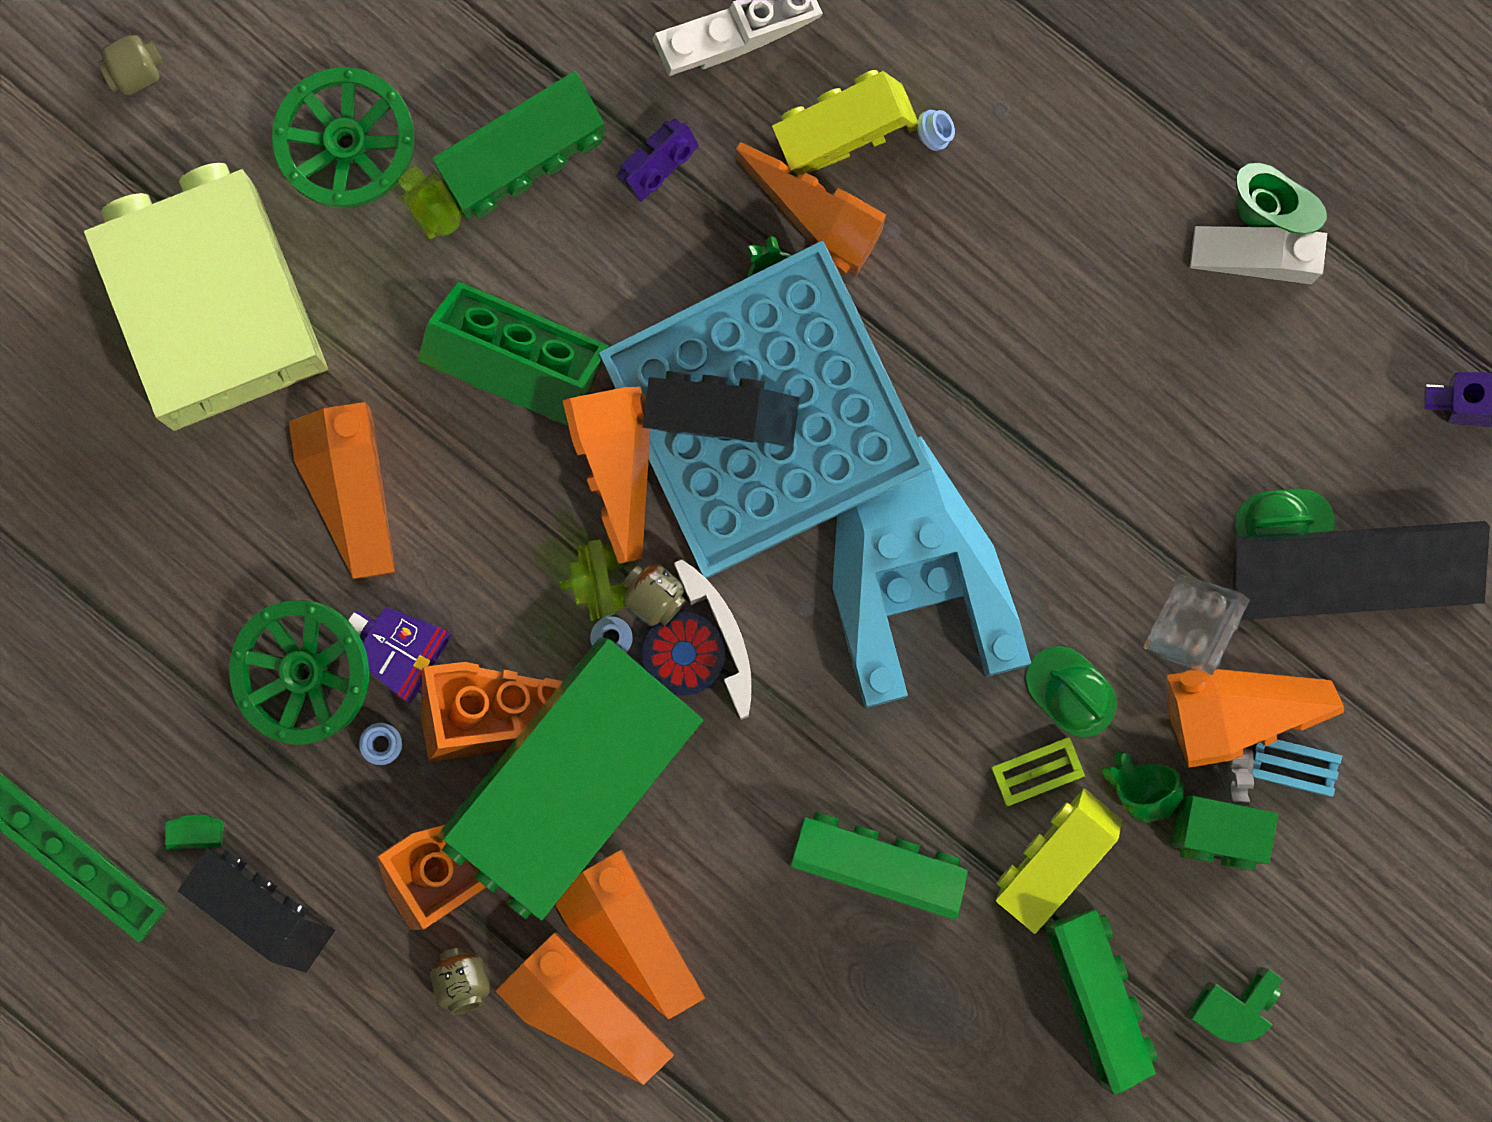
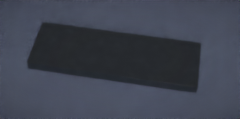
M1486 521L1234 538L1232 614L1235 620L1483 604L1485 603L1490 526Z

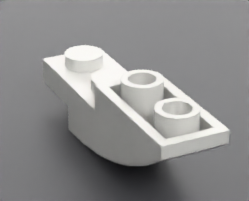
M817 0L733 1L729 9L657 32L652 40L668 76L697 66H701L703 70L755 50L820 18L823 13Z

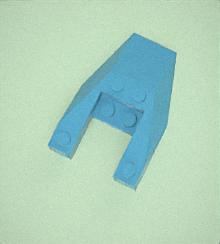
M921 436L918 439L933 468L932 470L837 515L832 589L864 709L904 699L908 696L887 618L891 615L964 597L985 677L1023 668L1031 664L1020 620L994 545Z

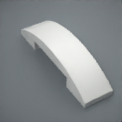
M679 560L674 565L684 585V590L690 604L693 605L707 599L738 671L737 674L724 679V683L740 720L747 718L751 703V672L746 647L739 627L725 601L711 583L694 567L683 560Z

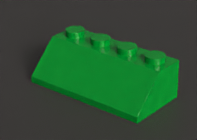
M575 70L436 155L432 160L442 182L466 220L473 216L479 219L494 211L498 206L496 202L510 194L512 197H516L527 191L533 184L531 181L543 173L552 175L560 171L568 163L566 159L580 151L582 154H586L597 148L603 141L602 137L606 135L605 125Z
M458 281L428 321L417 361L432 367L438 372L449 374L470 383L475 388L486 390L507 399L512 404L523 406L544 415L554 422H560L569 426L563 400L589 394L603 363L599 352L609 348V345Z
M815 812L813 819L804 817L789 863L790 867L957 921L968 873L967 869L958 867L960 858L936 851L933 859L918 854L920 845L898 838L895 839L894 846L877 841L880 834L877 831L855 825L853 832L837 828L839 819Z
M1090 908L1043 925L1101 1087L1116 1095L1156 1074L1152 1062L1158 1061L1157 1053L1150 1037L1143 1038L1137 1022L1143 1020V1015L1134 995L1128 997L1123 981L1128 979V973L1121 956H1113L1108 940L1113 939L1114 936L1106 915L1099 916L1097 909Z

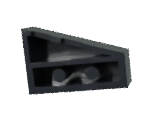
M666 371L665 379L653 377L648 379L642 428L711 438L735 439L743 442L770 443L793 448L800 397L766 390L765 381L740 378L739 386L727 385L728 378L703 375L702 382L690 381L691 374Z
M207 848L178 889V892L270 962L307 973L335 930L309 913V908L290 895L286 897L277 891L278 885L259 872H256L254 875L246 870L244 867L247 862L234 852L226 849L221 854Z

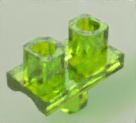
M416 166L399 178L397 182L405 192L401 199L430 240L435 236H447L459 227L462 213L434 171L426 177Z
M600 539L588 541L587 545L578 547L577 551L580 562L568 564L571 579L560 582L561 591H573L576 605L588 603L591 622L615 614L616 611L626 608L623 604V597L627 588L622 584L610 586L607 571L619 570L624 567V563H618L612 545H602Z

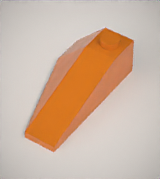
M740 142L736 148V160L811 245L822 240L825 242L840 274L846 275L849 271L857 276L882 234L886 214L837 188L834 195L826 192V189L818 183V179L812 175L804 173V175L798 174L797 177L789 174V167L782 161Z
M623 387L563 400L577 455L586 454L592 470L591 475L587 478L591 492L596 491L605 504V507L602 509L601 518L619 564L642 559L650 429L642 428L646 395L642 393L641 387Z
M366 402L323 408L289 421L294 462L353 579L395 573L372 409Z
M468 662L423 667L421 722L428 761L434 762L471 757L508 749L563 681L550 678L541 680L517 675L518 672L503 670V672L479 668L478 664Z
M1211 668L1188 670L1182 673L1167 675V714L1189 768L1234 760L1243 756L1244 748L1258 742L1267 746L1277 741V734L1292 728L1302 731L1344 713V705L1332 680Z
M445 825L411 833L376 857L388 895L410 930H424L486 888L474 878V875L478 872L476 867L467 860L460 866L441 851L446 843L437 834Z
M622 850L581 872L555 904L568 929L668 1020L705 999L703 992Z
M558 931L550 936L496 990L498 995L525 1023L642 1085L674 1056V1053Z

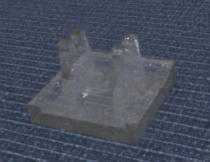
M1180 574L1143 648L1155 656L1213 675L1216 667H1219L1222 661L1221 657L1234 631L1238 629L1241 623L1240 619L1250 599L1240 592Z

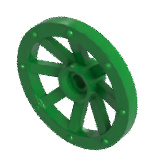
M338 67L314 73L290 90L276 113L272 130V144L279 168L288 182L300 194L323 206L356 208L368 205L384 197L402 180L413 157L415 132L411 115L404 100L388 82L365 70ZM342 86L341 118L334 119L315 94L327 88ZM355 86L369 90L380 97L358 122L354 121ZM304 103L325 127L324 133L291 127L295 115ZM391 109L397 120L399 135L366 136L372 127ZM343 139H353V142L349 147H340V143ZM289 141L326 147V149L296 168L291 157ZM397 149L393 161L384 173L365 154L366 150ZM337 161L332 190L320 187L307 179L331 162ZM355 162L373 182L361 188L346 191L350 165Z
M284 601L270 605L255 614L240 631L230 657V685L241 713L263 735L286 744H310L336 735L356 717L368 690L369 662L364 644L358 632L342 614L327 605L315 601ZM293 615L305 616L302 649L280 622V619ZM319 622L327 626L339 639L320 654L317 653ZM265 629L269 630L287 654L286 657L283 658L252 651L256 641ZM345 652L349 663V679L327 671V665ZM249 664L279 671L280 678L253 692L249 677ZM305 664L309 667L310 674L308 677L304 674L303 671ZM322 684L346 693L343 703L333 716L324 695ZM288 689L292 692L281 720L278 722L267 714L260 704ZM308 692L319 725L312 728H294Z

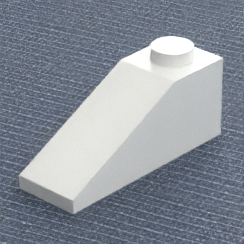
M1195 226L1189 268L1313 284L1323 274L1327 233L1297 234L1278 227Z

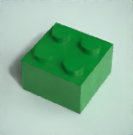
M1196 796L1184 797L1182 804L1175 812L1169 847L1181 849L1179 856L1181 858L1213 862L1214 856L1222 857L1221 866L1255 871L1256 864H1270L1279 813Z

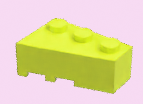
M872 70L855 79L856 84L843 91L837 88L818 97L819 103L807 109L797 107L784 113L781 116L783 121L772 125L790 170L796 174H808L850 157L849 152L870 142L873 147L886 142L884 135L904 126L907 127L909 133L916 131L918 120L903 85L884 71L878 73L877 70Z
M1083 788L1070 804L1066 802L1051 820L1053 825L1044 836L1038 834L1023 852L1027 857L1019 867L1016 868L1014 865H1011L1000 877L996 884L1001 889L995 901L1036 934L1118 841L1123 820Z

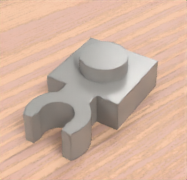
M1244 748L1243 756L1234 760L1217 763L1224 789L1229 791L1231 804H1250L1248 789L1254 788V778L1251 774L1254 760L1251 749Z

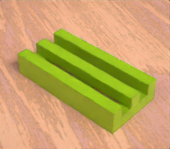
M1070 737L990 768L997 782L998 790L1003 797L1002 800L1005 807L1085 777ZM1064 748L1067 756L1005 780L1004 771ZM1068 764L1073 769V772L1011 795L1009 787Z

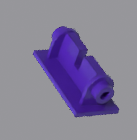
M676 118L670 123L665 121L645 141L654 150L650 155L639 147L619 166L620 171L616 174L617 178L626 187H631L640 202L651 192L656 191L663 183V180L680 164L686 162L692 155V152L699 146L685 122L681 124Z

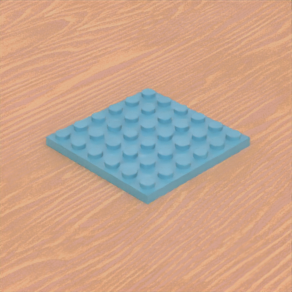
M823 240L599 352L616 389L641 387L642 393L646 395L649 377L665 379L666 371L691 374L690 381L702 382L703 375L728 378L727 385L739 386L740 378L765 381L766 390L800 397L793 448L770 443L743 442L735 439L711 438L650 429L649 461L705 578L726 570L933 469Z

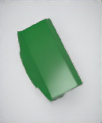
M186 815L164 823L166 849L222 847L224 825L220 819L212 818L209 815Z

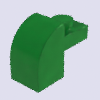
M1260 967L1238 999L1219 985L1208 982L1185 1017L1207 1033L1228 1042L1242 1043L1255 1040L1265 1034L1273 1025L1259 1014L1262 1009L1268 1011L1278 1000L1281 990L1277 987L1283 979L1270 969Z

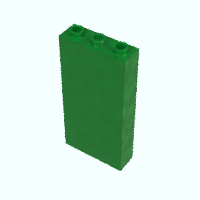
M599 637L437 834L446 843L441 851L460 866L467 860L476 867L478 872L474 875V878L493 893L498 887L511 896L506 904L524 919H527L532 913L542 921L704 720L609 638Z

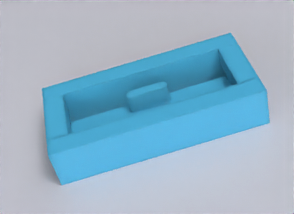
M1277 740L1267 746L1258 742L1255 744L1253 751L1254 762L1251 774L1255 779L1333 797L1335 792L1333 787L1335 780L1338 778L1339 772H1337L1338 765L1341 764L1342 755ZM1269 747L1329 762L1328 767L1324 769L1264 754V748ZM1261 762L1325 778L1324 785L1260 770Z

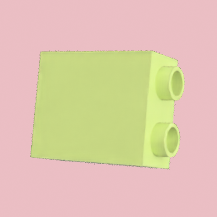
M212 163L191 170L179 180L182 193L154 204L151 203L149 195L142 193L116 199L101 210L105 223L84 231L155 417L173 431L329 370L258 189L243 169L230 174L225 163Z

